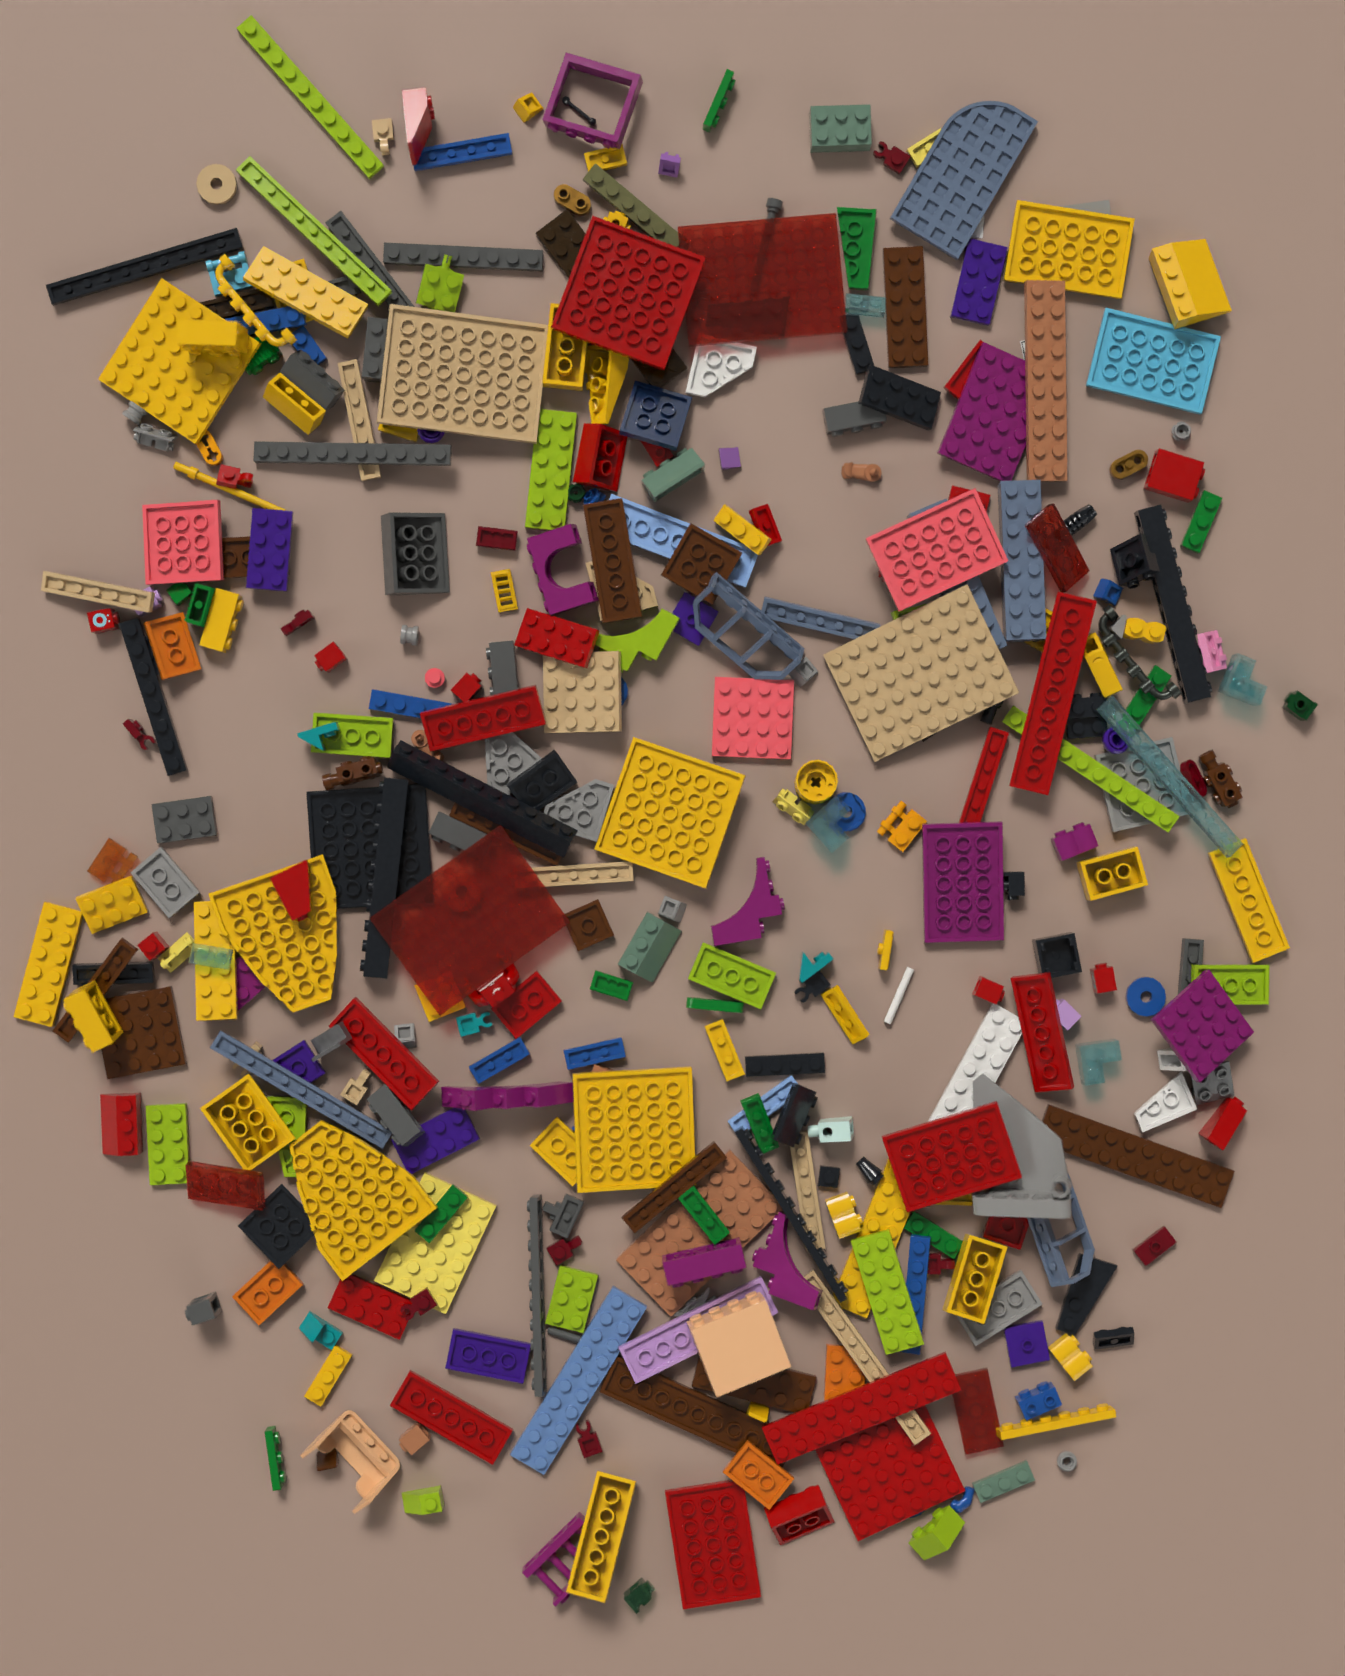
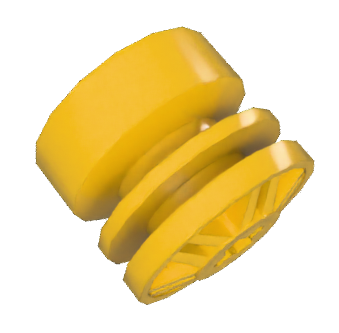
M809 761L803 764L796 774L794 782L795 791L799 798L806 803L822 804L830 799L837 788V773L833 766L826 761ZM811 779H813V780H817V779H818V780L820 781L819 784H818L820 787H819V788H818L817 786L812 787V786H811V784H812V780H811Z

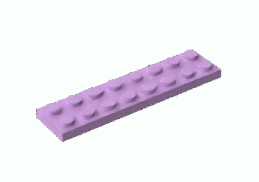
M759 1276L618 1346L635 1384L698 1353L686 1322L693 1315L706 1314L713 1307L719 1306L721 1308L726 1306L728 1301L743 1299L746 1294L753 1291L760 1292L763 1295L772 1316L777 1314L778 1310L770 1294H768L769 1291L762 1277Z

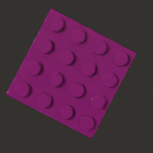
M1210 970L1203 971L1151 1019L1196 1082L1204 1080L1254 1033Z

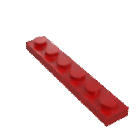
M989 727L958 823L981 822L1009 732Z

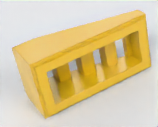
M511 570L491 572L498 613L517 610L518 606ZM505 576L508 577V580L498 582L496 580V578ZM509 584L510 588L498 590V586ZM511 592V596L501 598L499 594ZM509 600L513 602V604L501 606V602Z

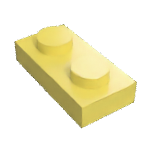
M941 128L906 150L916 168L923 162Z

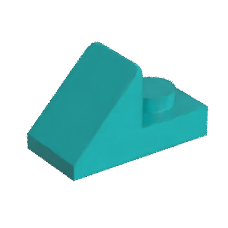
M332 722L297 733L300 739L326 751L322 736L324 735L325 738L335 736L336 731H339L340 727L338 722Z
M802 951L798 978L801 983L833 960L829 952L825 954L823 952L819 953L813 958L815 962L811 963Z
M309 1311L299 1327L311 1342L316 1340L330 1350L333 1349L343 1331Z

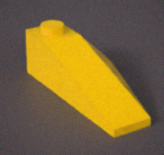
M596 345L587 346L585 373L588 376L586 388L590 390L591 397L588 402L591 423L608 424L628 369L629 358Z

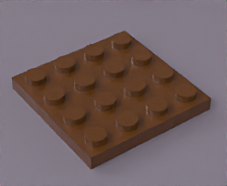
M172 986L106 998L108 1005L123 1030V1033L114 1043L101 1048L107 1079L187 1064Z

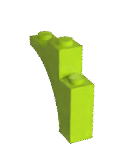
M662 608L658 615L643 628L625 635L611 636L599 634L595 645L600 647V652L620 651L621 672L623 673L624 670L629 671L639 651L642 652L641 656L649 661H652V659L658 660L680 617Z

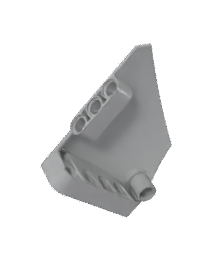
M982 1073L973 1081V1108L994 1101L998 1102L1022 1178L972 1193L973 1214L1002 1217L1070 1218L1072 1182L1068 1177L1061 1138L1019 1101ZM1057 1183H1063L1066 1186V1190L1058 1189Z

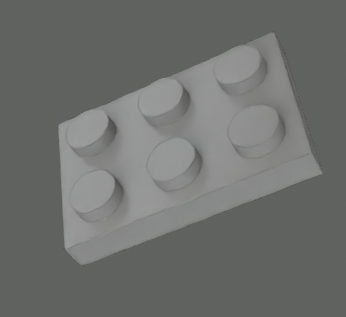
M163 847L156 850L130 872L168 918L175 915L201 893Z

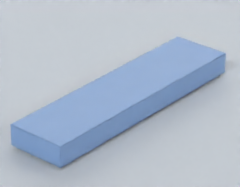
M792 1075L761 1096L768 1116L784 1105L792 1083H797ZM744 1110L728 1120L734 1131L742 1125L744 1129H751Z

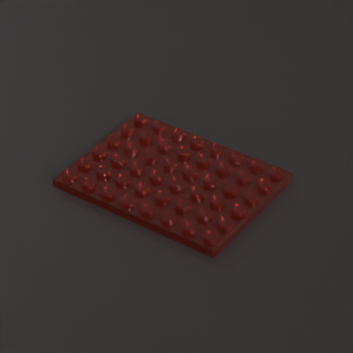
M836 213L677 227L679 248L706 257L685 313L689 347L847 333Z
M501 825L369 918L439 1015H442L570 923Z

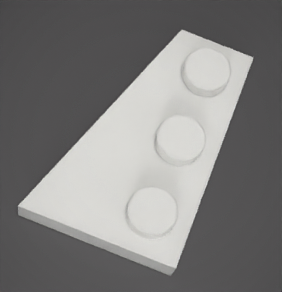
M1181 1072L1177 1074L1134 1112L1141 1132L1197 1110L1183 1074Z

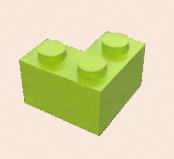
M950 1505L944 1508H937L932 1514V1520L923 1527H917L911 1534L912 1538L908 1544L923 1560L949 1550L965 1524V1521Z

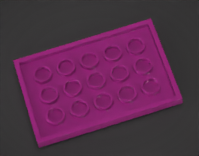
M983 342L937 454L998 481H1011L1026 446L1025 360Z
M1003 822L922 824L924 942L1004 940Z

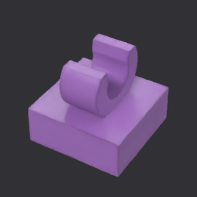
M668 152L661 154L658 174L677 178L681 161L679 154L675 156L668 155Z

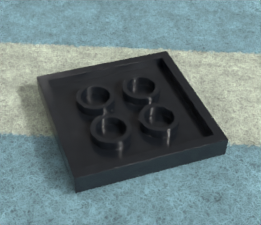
M283 1184L277 1187L238 1225L278 1269L314 1236L308 1214L305 1212L303 1205Z

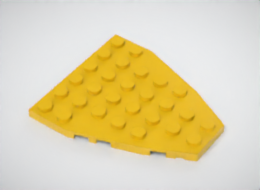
M323 854L308 859L311 912L307 913L309 915L308 918L300 922L297 919L291 920L270 879L296 864L208 894L221 932L231 942L260 982L273 992L292 1012L314 1006L332 998L337 960L336 889Z
M323 1120L289 1145L290 1153L293 1156V1168L297 1177V1189L304 1210L308 1214L311 1223L310 1227L317 1241V1248L342 1281L438 1208L413 1174L362 1139Z

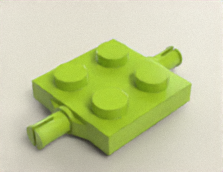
M444 254L442 266L425 264L416 299L417 304L424 305L433 310L455 312L464 274L454 272L449 268L452 256Z

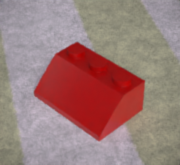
M584 423L573 482L591 488L617 492L627 437L620 435L619 430L603 424Z
M141 1093L100 1094L103 1154L114 1156L141 1154L143 1152Z
M819 1485L807 1487L802 1492L791 1494L781 1501H776L770 1510L764 1507L770 1527L780 1546L835 1523Z

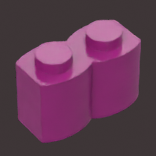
M1084 822L1073 825V830L1066 832L1064 829L1054 833L1055 837L1051 838L1059 861L1069 859L1099 846L1090 824L1085 825Z

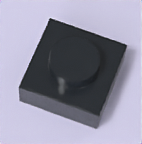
M820 1165L817 1185L838 1188L840 1167Z

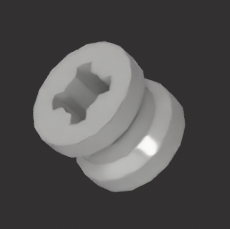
M130 401L129 408L124 410L122 414L139 425L142 416H145L147 412Z
M402 625L400 644L411 643L413 646H417L419 626L408 627L407 625Z

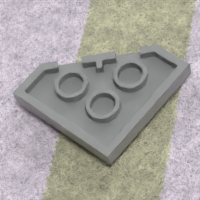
M513 732L486 738L487 784L510 795L512 792L506 784L542 758Z
M595 779L547 804L544 813L578 830L576 836L597 842L614 785Z

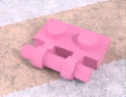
M1218 630L1198 634V646L1202 652L1203 666L1206 668V672L1210 673L1227 668L1225 661L1227 657L1223 653L1221 646L1223 642L1222 638L1219 637Z

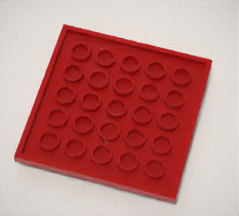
M592 216L551 329L664 371L706 257Z
M926 1405L915 1409V1411L931 1431V1434L916 1445H914L894 1417L815 1449L857 1541L865 1539L965 1491Z

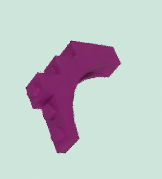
M559 1081L492 1087H441L442 1107L462 1108V1110L511 1109L524 1106L545 1107L573 1102V1082Z

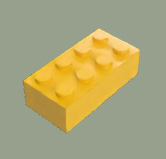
M551 303L542 381L543 387L583 391L588 342L551 329L559 304Z
M965 1233L942 1310L985 1324L1007 1246Z

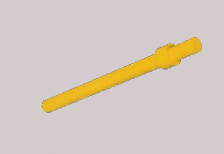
M177 461L173 466V469L186 474L188 478L198 479L261 508L286 511V509L238 488L232 489L216 485L217 479L199 472V469L193 466L188 467Z

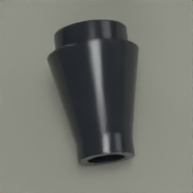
M865 1157L856 1163L866 1182L872 1186L884 1176L881 1172L882 1170Z

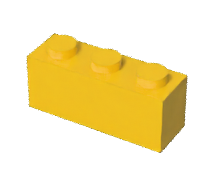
M279 373L268 382L263 394V398L307 435L321 425L326 413L323 407L282 373Z
M219 588L215 589L200 646L223 653L230 650L233 640L230 638L232 630H236L238 624L236 616L238 611L241 612L244 600H241V595Z

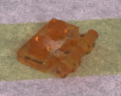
M108 838L87 871L103 882H106L110 876L113 879L111 883L124 878L128 870L132 869L135 865L134 861L138 856L131 852L126 858L123 854L127 848L112 838ZM118 862H121L123 865L118 873L113 870Z

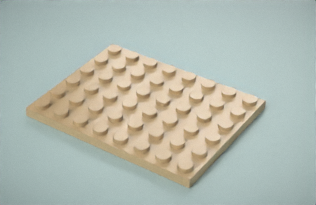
M390 304L377 424L536 444L548 325Z
M968 584L823 655L874 762L1020 693Z

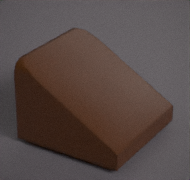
M335 1448L329 1453H321L320 1451L317 1453V1471L334 1469L338 1466L339 1457Z

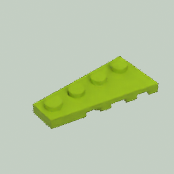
M267 1096L270 1103L295 1136L293 1141L279 1150V1156L284 1177H296L292 1163L293 1156L290 1153L289 1145L306 1132L307 1105L294 1097Z

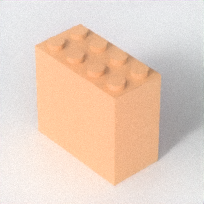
M750 1292L743 1299L730 1300L726 1306L721 1308L719 1306L713 1307L708 1310V1313L693 1315L689 1321H686L710 1386L716 1397L791 1367L767 1301L760 1292Z

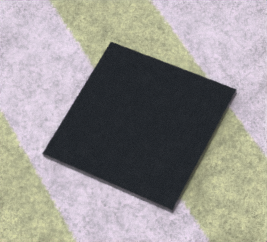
M420 784L408 785L395 905L434 902L426 788ZM379 787L306 792L311 858L324 855L336 889L337 909L367 907V900H371L372 892H368L369 880L374 878V873L370 872L371 860H376V853L372 852L373 841H378V833H374L375 822L380 821V813H377V803L382 801L383 794L379 793Z

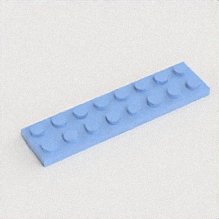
M611 494L609 500L619 499L622 497ZM622 498L630 544L670 559L690 523ZM700 528L742 552L727 581L746 588L758 555L742 543Z

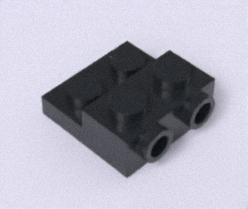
M1140 533L1110 549L1119 586H1125L1129 589L1140 586V581L1152 580L1155 578V574L1160 572L1156 555L1150 552L1145 534Z
M1090 693V697L1082 698V694L1073 695L1066 723L1067 739L1103 737L1104 733L1108 730L1107 698H1104L1102 693Z

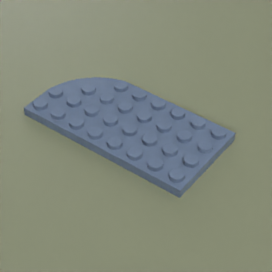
M999 101L976 102L958 110L942 127L889 219L958 260L1038 121L1016 107Z

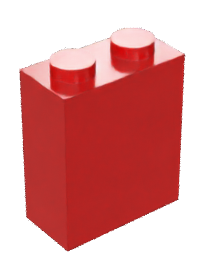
M1159 448L1154 452L1143 489L1189 503L1198 496L1199 487L1197 485L1205 474V469L1203 468L1205 462Z

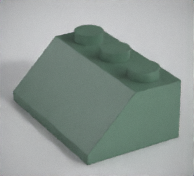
M686 448L682 449L676 454L677 457L672 461L667 459L660 464L661 468L656 471L652 469L643 475L644 478L641 480V483L654 503L704 471V462L692 448L689 450Z
M647 911L618 965L653 983L681 930Z

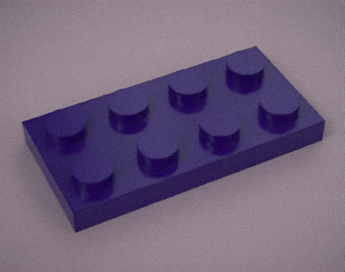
M969 239L950 317L986 326L990 325L1008 247Z
M252 508L246 588L287 592L293 511Z
M452 1108L420 1124L425 1133L409 1146H398L393 1139L391 1141L406 1170L412 1174L479 1140L480 1137L467 1111L462 1110V1108Z
M453 1328L445 1369L523 1384L530 1352V1343Z

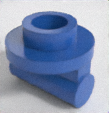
M597 489L589 490L584 495V504L604 501L606 495Z

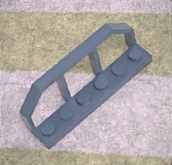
M716 572L711 577L708 586L693 602L695 629L752 678L782 680L801 663L805 648ZM711 591L715 595H719L730 608H734L737 611L715 634L701 623L699 603ZM742 617L744 620L749 621L759 633H763L764 636L747 652L739 656L720 637ZM770 640L774 646H778L789 659L794 661L783 671H757L746 660L764 643Z
M1061 1183L1063 1190H1066V1186ZM1073 1185L1071 1187V1213L1077 1228L1076 1230L1056 1240L1049 1218L1027 1217L1051 1287L1074 1284L1090 1275L1095 1249ZM1080 1236L1084 1248L1080 1273L1069 1278L1058 1246Z

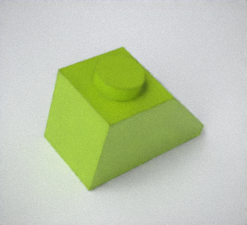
M441 1485L401 1493L405 1513L425 1515L443 1511L444 1500Z

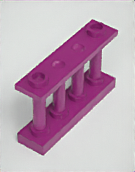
M578 1512L522 1569V1573L527 1578L531 1575H536L555 1594L553 1597V1605L555 1607L559 1603L563 1604L570 1595L566 1592L568 1584L561 1590L541 1569V1565L546 1560L550 1561L569 1580L571 1570L556 1556L555 1551L561 1546L575 1558L577 1548L570 1542V1537L574 1533H579L581 1536L585 1520L581 1512Z

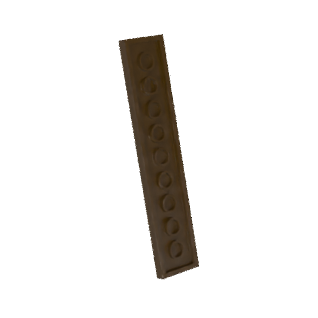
M566 209L538 230L536 236L569 278L586 233L568 209ZM673 348L664 371L631 359L647 382L663 388L687 369V366Z

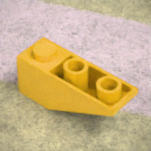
M1096 632L1088 635L1084 657L1104 698H1107L1122 691L1123 688Z

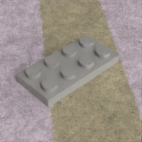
M1020 1269L996 1284L985 1324L960 1316L957 1317L974 1345L977 1346L1041 1306L1042 1302Z

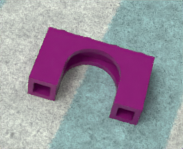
M568 524L527 538V550L532 555L534 561L532 563L535 574H538L540 581L538 582L540 592L544 594V607L550 615H557L599 601L594 582H585L570 588H564L558 585L551 575V563L555 555L564 549L582 544L576 524Z

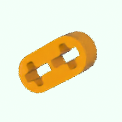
M206 431L204 435L209 436L206 439L209 445L206 446L203 442H199L197 447L209 465L217 466L222 462L223 454L213 435ZM211 449L215 454L218 453L216 461L209 460L211 454L208 450Z

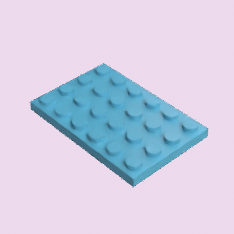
M1105 308L1085 386L1200 415L1203 411L1221 336L1186 327L1174 330L1173 324Z

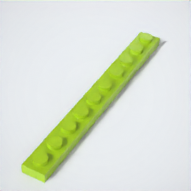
M252 15L237 27L238 32L369 180L384 167L383 163Z
M251 156L236 169L237 173L378 307L392 294V290Z
M1013 705L1002 722L1022 735L1027 714ZM1062 739L1058 760L1169 833L1180 817L1179 815L1065 739Z

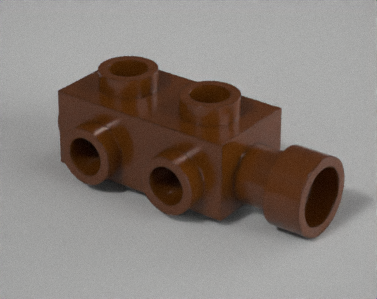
M1207 751L1199 756L1201 763L1205 764L1207 768L1203 772L1205 775L1203 777L1204 782L1208 788H1212L1214 792L1212 798L1217 805L1220 804L1221 807L1227 806L1231 808L1239 803V799L1243 798L1241 795L1242 788L1237 781L1233 780L1231 776L1233 772L1228 764L1225 765L1224 762L1217 763L1215 759L1217 756L1214 751ZM1220 772L1223 775L1221 780L1218 779V773ZM1228 790H1231L1232 792L1231 797L1227 796Z
M371 756L362 757L359 759L360 761L354 763L352 761L343 762L339 767H335L336 774L331 775L328 773L322 775L325 790L334 789V786L352 785L379 777L384 773L382 764L374 757L371 758Z

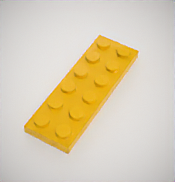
M264 246L243 276V281L347 339H349L368 309V304Z
M1243 838L1208 852L1251 963L1289 949V944L1247 839Z
M46 901L43 903L13 1017L54 1027L83 918L80 910Z
M211 901L194 902L196 1021L238 1019L236 950L221 932Z

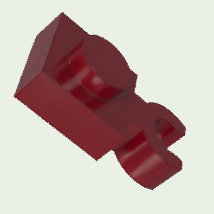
M880 141L878 146L883 148V152L879 153L874 150V157L878 159L884 158L883 165L900 175L911 156L895 146L889 150L887 144Z
M303 609L294 615L295 619L280 629L284 635L288 636L296 629L315 619L311 611Z
M428 1287L410 1298L412 1304H404L400 1311L409 1309L411 1314L406 1317V1320H411L415 1312L418 1311L421 1316L437 1306L438 1303Z
M586 1420V1429H581L579 1423L576 1424V1431L582 1435L577 1440L584 1458L603 1452L597 1432H590L591 1423L589 1420Z

